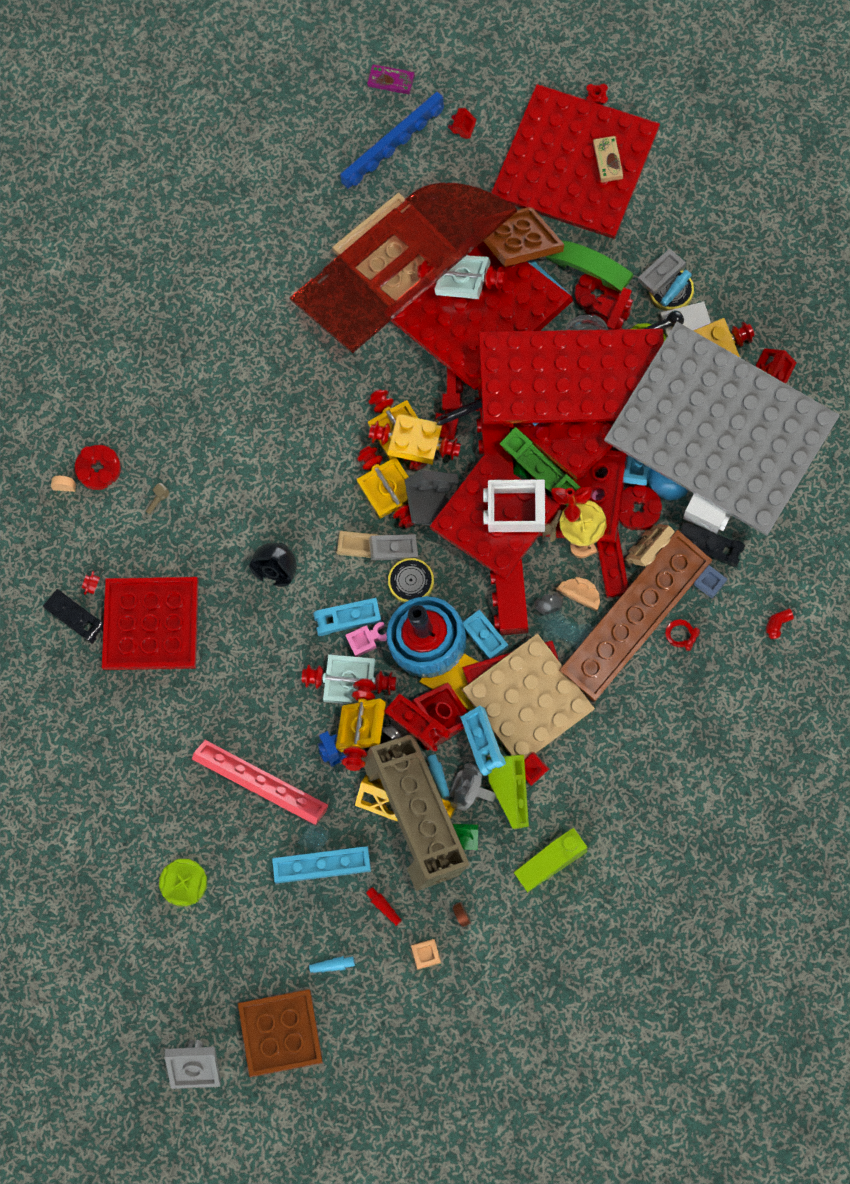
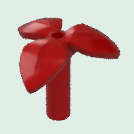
M584 486L576 491L573 488H552L551 493L553 499L559 505L568 504L564 515L568 521L575 522L581 514V510L576 504H586L591 497L592 488Z

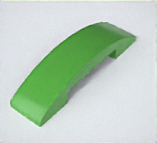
M561 240L564 243L563 252L546 256L547 260L566 268L568 265L600 279L604 286L620 293L623 287H627L633 277L632 272L614 260L595 250L573 242Z
M516 427L500 443L506 452L535 480H545V489L550 493L552 488H573L574 491L580 488L574 480L554 465Z

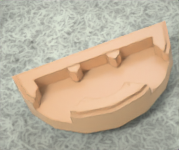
M576 577V579L561 582L556 588V592L598 612L600 605L599 593L596 586L589 580Z

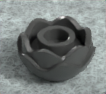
M555 592L553 595L546 594L541 600L535 601V608L545 616L554 614L561 610L563 596H560L558 592Z

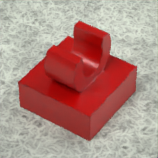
M458 108L457 114L451 117L454 120L453 125H448V128L453 133H458L462 138L470 139L477 120L466 108Z

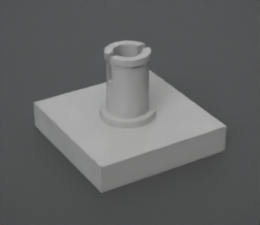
M190 1040L187 1043V1048L165 1049V1062L171 1089L220 1087L221 1077L215 1047H203L201 1041L195 1040V1048H193V1040Z

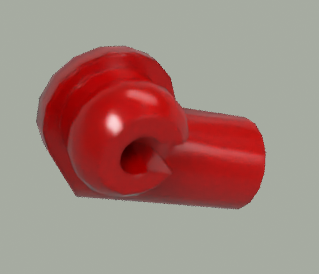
M790 608L776 613L769 618L766 625V633H768L770 639L779 638L781 636L780 629L782 624L794 619Z

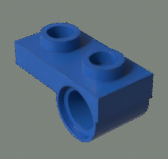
M328 731L319 735L320 743L317 745L324 763L328 761L332 767L341 763L340 760L347 758V756L336 749L338 734L330 736Z

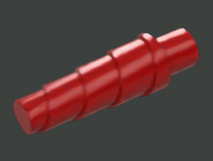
M373 887L366 892L372 900L371 903L393 922L395 926L402 922L396 911L381 893H378Z

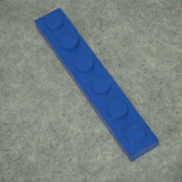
M438 92L434 93L340 174L342 184L347 189L352 185H358L368 171H374L382 159L392 156L396 147L407 143L411 135L416 130H422L430 118L433 116L437 117L443 111V96Z

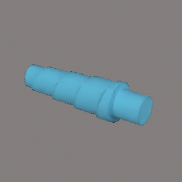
M684 270L680 276L676 277L666 295L662 298L661 305L667 307L688 284L687 281L692 276L689 271Z
M436 754L427 757L430 765L428 768L442 799L449 797L450 793L441 762H438Z
M344 956L311 964L309 969L310 973L346 970L347 967L355 966L354 957L344 958Z

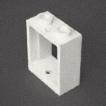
M488 480V488L483 490L484 502H488V510H484L483 518L484 524H488L489 532H545V480ZM494 493H535V521H494Z

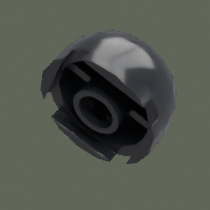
M266 543L260 546L253 554L249 568L259 580L263 581V578L266 577L276 581L273 585L284 587L288 586L294 578L297 562L294 554L285 544Z

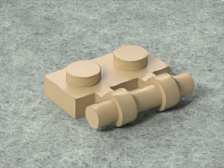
M653 525L641 535L642 539L638 544L629 549V554L624 559L625 562L629 565L634 563L640 566L651 564L655 560L657 552L670 542V537L675 531L669 525Z

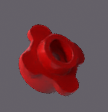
M606 84L587 85L588 97L586 100L598 104H605L608 101L606 96L608 86Z
M92 571L91 576H85L81 587L85 589L84 595L87 592L94 595L100 577L94 575V571Z

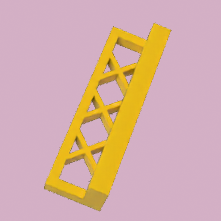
M366 774L361 782L355 806L398 822L395 813L388 810L385 803L389 802L381 780L377 779L370 782ZM364 793L372 794L377 802L369 803L364 801ZM442 799L451 820L456 809L451 806L450 801Z

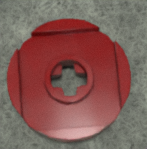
M584 274L580 277L575 288L576 303L586 313L599 315V313L593 310V306H601V304L597 303V298L591 292H594L595 289H600V292L604 293L600 297L616 301L620 296V292L604 286L602 280Z
M104 445L84 447L75 462V473L79 481L92 490L107 488L118 479L121 472V463L115 451ZM97 462L104 466L103 469H99V472H95V469L92 468Z
M637 484L623 490L619 522L624 527L643 531L650 529L659 521L662 503L654 490L645 485ZM642 503L644 505V512L637 511L635 513L633 511L635 508L634 504Z

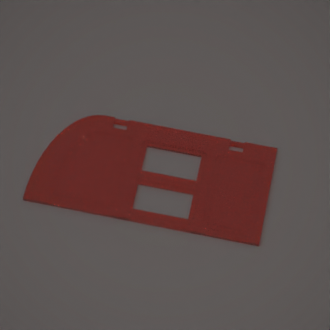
M435 183L424 186L410 194L402 204L390 211L329 263L314 279L309 280L289 298L291 302L353 354L517 212V208L495 194L470 185ZM408 205H410V207H408L403 213H401V211H402L405 207H407ZM393 235L408 246L403 253L371 280L356 269L359 264ZM418 256L434 267L396 301L381 289ZM328 276L321 283H318L323 277Z

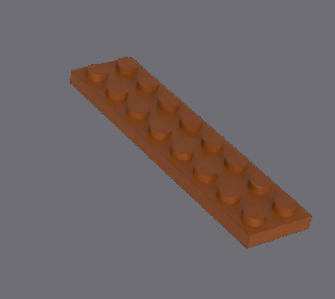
M676 530L670 537V542L657 552L655 560L641 571L559 669L562 674L576 684L592 701L598 699L713 561L680 531Z

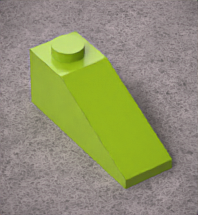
M524 755L503 756L506 764L500 768L495 767L492 769V772L488 774L489 783L512 828L529 827Z
M572 828L517 869L514 874L528 893L587 853L588 847L576 830Z

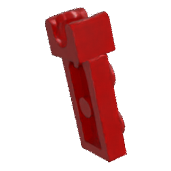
M448 368L447 394H442V410H445V414L463 406V400L460 393H463V381Z
M400 693L384 710L388 717L422 741L433 752L438 750L433 740L435 736L449 737V731L444 725L430 717Z

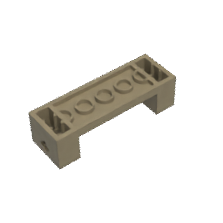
M410 734L370 747L367 751V756L362 758L365 762L364 769L370 782L377 779L381 780L412 853L414 862L407 868L415 890L419 891L460 876L470 864L415 736Z

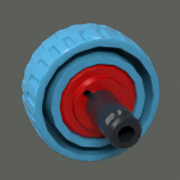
M424 596L405 602L393 613L387 625V644L393 659L402 670L413 676L432 678L443 675L458 664L466 649V631L460 615L452 605L436 597Z

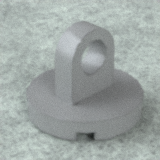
M472 763L465 764L464 771L460 770L452 783L450 797L453 798V801L450 802L451 806L454 809L465 811L472 805L476 796L494 803L495 793L480 787L482 774L478 766Z

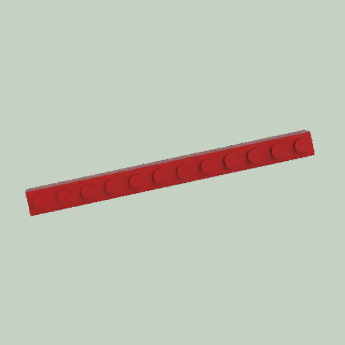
M481 384L475 389L479 393V397L475 398V401L481 399ZM482 408L476 410L480 411L481 419H476L477 432H482L483 440H478L479 454L486 455L514 474L512 457L500 445L510 433L509 426L483 424ZM521 559L506 580L490 571L491 584H496V592L492 593L493 607L498 606L499 614L494 615L495 629H500L501 636L528 633Z

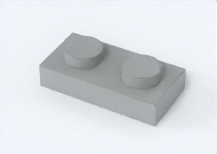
M668 249L638 277V282L651 294L655 295L686 267V262L671 249Z
M416 534L376 535L369 538L371 560H402L418 557Z

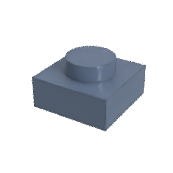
M708 565L694 582V586L713 599L725 585L727 578Z

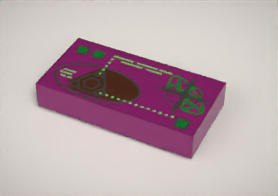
M373 64L367 84L368 87L410 95L415 72Z

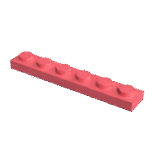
M204 740L193 753L192 760L314 825L319 822L327 811L328 805L207 740Z

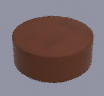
M459 902L453 905L452 909L461 927L470 925L471 921L463 904Z

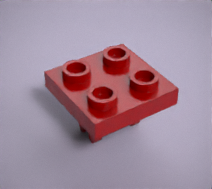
M623 287L617 301L597 297L596 301L601 306L594 305L593 310L599 313V315L593 313L591 318L604 326L605 330L623 329V323L627 321L633 304V300L630 299L632 290Z

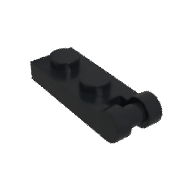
M684 522L681 533L708 557L733 567L738 566L740 561L738 557L744 551V543L725 538ZM725 547L731 549L729 555L723 553Z
M59 589L43 605L44 609L91 644L97 640L96 636L100 631L103 632L104 623L93 616ZM90 622L93 626L87 631L84 628Z

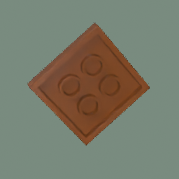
M530 207L473 221L474 231L504 267L560 253L564 250V243L539 214Z
M310 989L238 1003L250 1078L323 1064Z

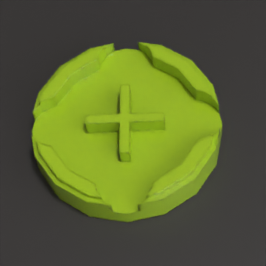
M177 859L163 869L159 877V888L163 897L169 903L178 907H188L197 903L204 896L207 889V876L204 869L197 862L190 859Z

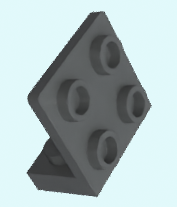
M421 470L405 479L412 523L432 524L447 504L445 492L449 491L450 487L459 483L457 474Z

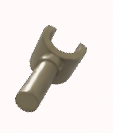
M158 483L153 488V492L157 496L145 511L148 514H151L157 504L169 495V490L162 483Z
M558 510L551 523L545 525L542 539L550 534V542L556 540V526L563 511Z

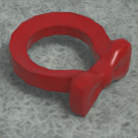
M674 620L666 628V639L675 647H685L687 651H691L696 638L700 634V629L697 627L693 629L686 620ZM680 625L685 626L689 630L691 637L689 640L675 641L671 638L672 629Z

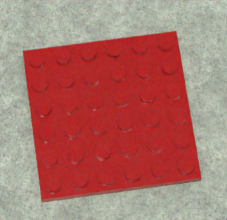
M537 84L490 198L521 209L530 207L540 215L615 239L660 128V123ZM615 136L623 179L601 182L593 140Z
M477 233L473 234L456 249L457 254L489 257L490 266H493L494 271L502 267L504 272L507 273V281L500 290L496 288V285L488 289L484 282L479 299L436 295L434 290L436 283L432 284L430 279H427L425 283L422 282L400 302L385 312L386 317L474 390L481 384L479 332L540 331L573 302L570 294L527 261L504 267Z

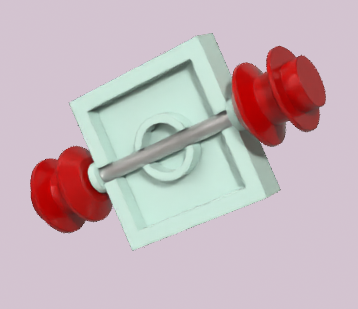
M446 254L442 268L439 267L437 261H433L429 265L427 260H424L418 267V277L421 278V281L425 283L427 279H430L432 284L436 283L434 290L436 295L479 299L484 282L488 289L496 285V288L500 290L507 281V273L504 272L502 267L494 271L493 266H490L489 257Z
M329 654L326 673L323 674V669L320 665L314 670L308 664L307 669L302 670V683L306 684V688L312 683L318 689L322 683H325L323 701L339 704L358 703L352 697V693L357 691L353 687L354 682L360 679L371 680L377 686L376 691L378 694L382 690H387L388 694L391 695V691H396L397 677H393V672L389 676H384L382 671H380L375 678L376 661L374 658Z

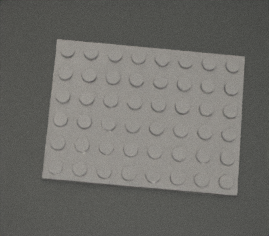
M676 322L604 441L767 536L840 415L681 323Z

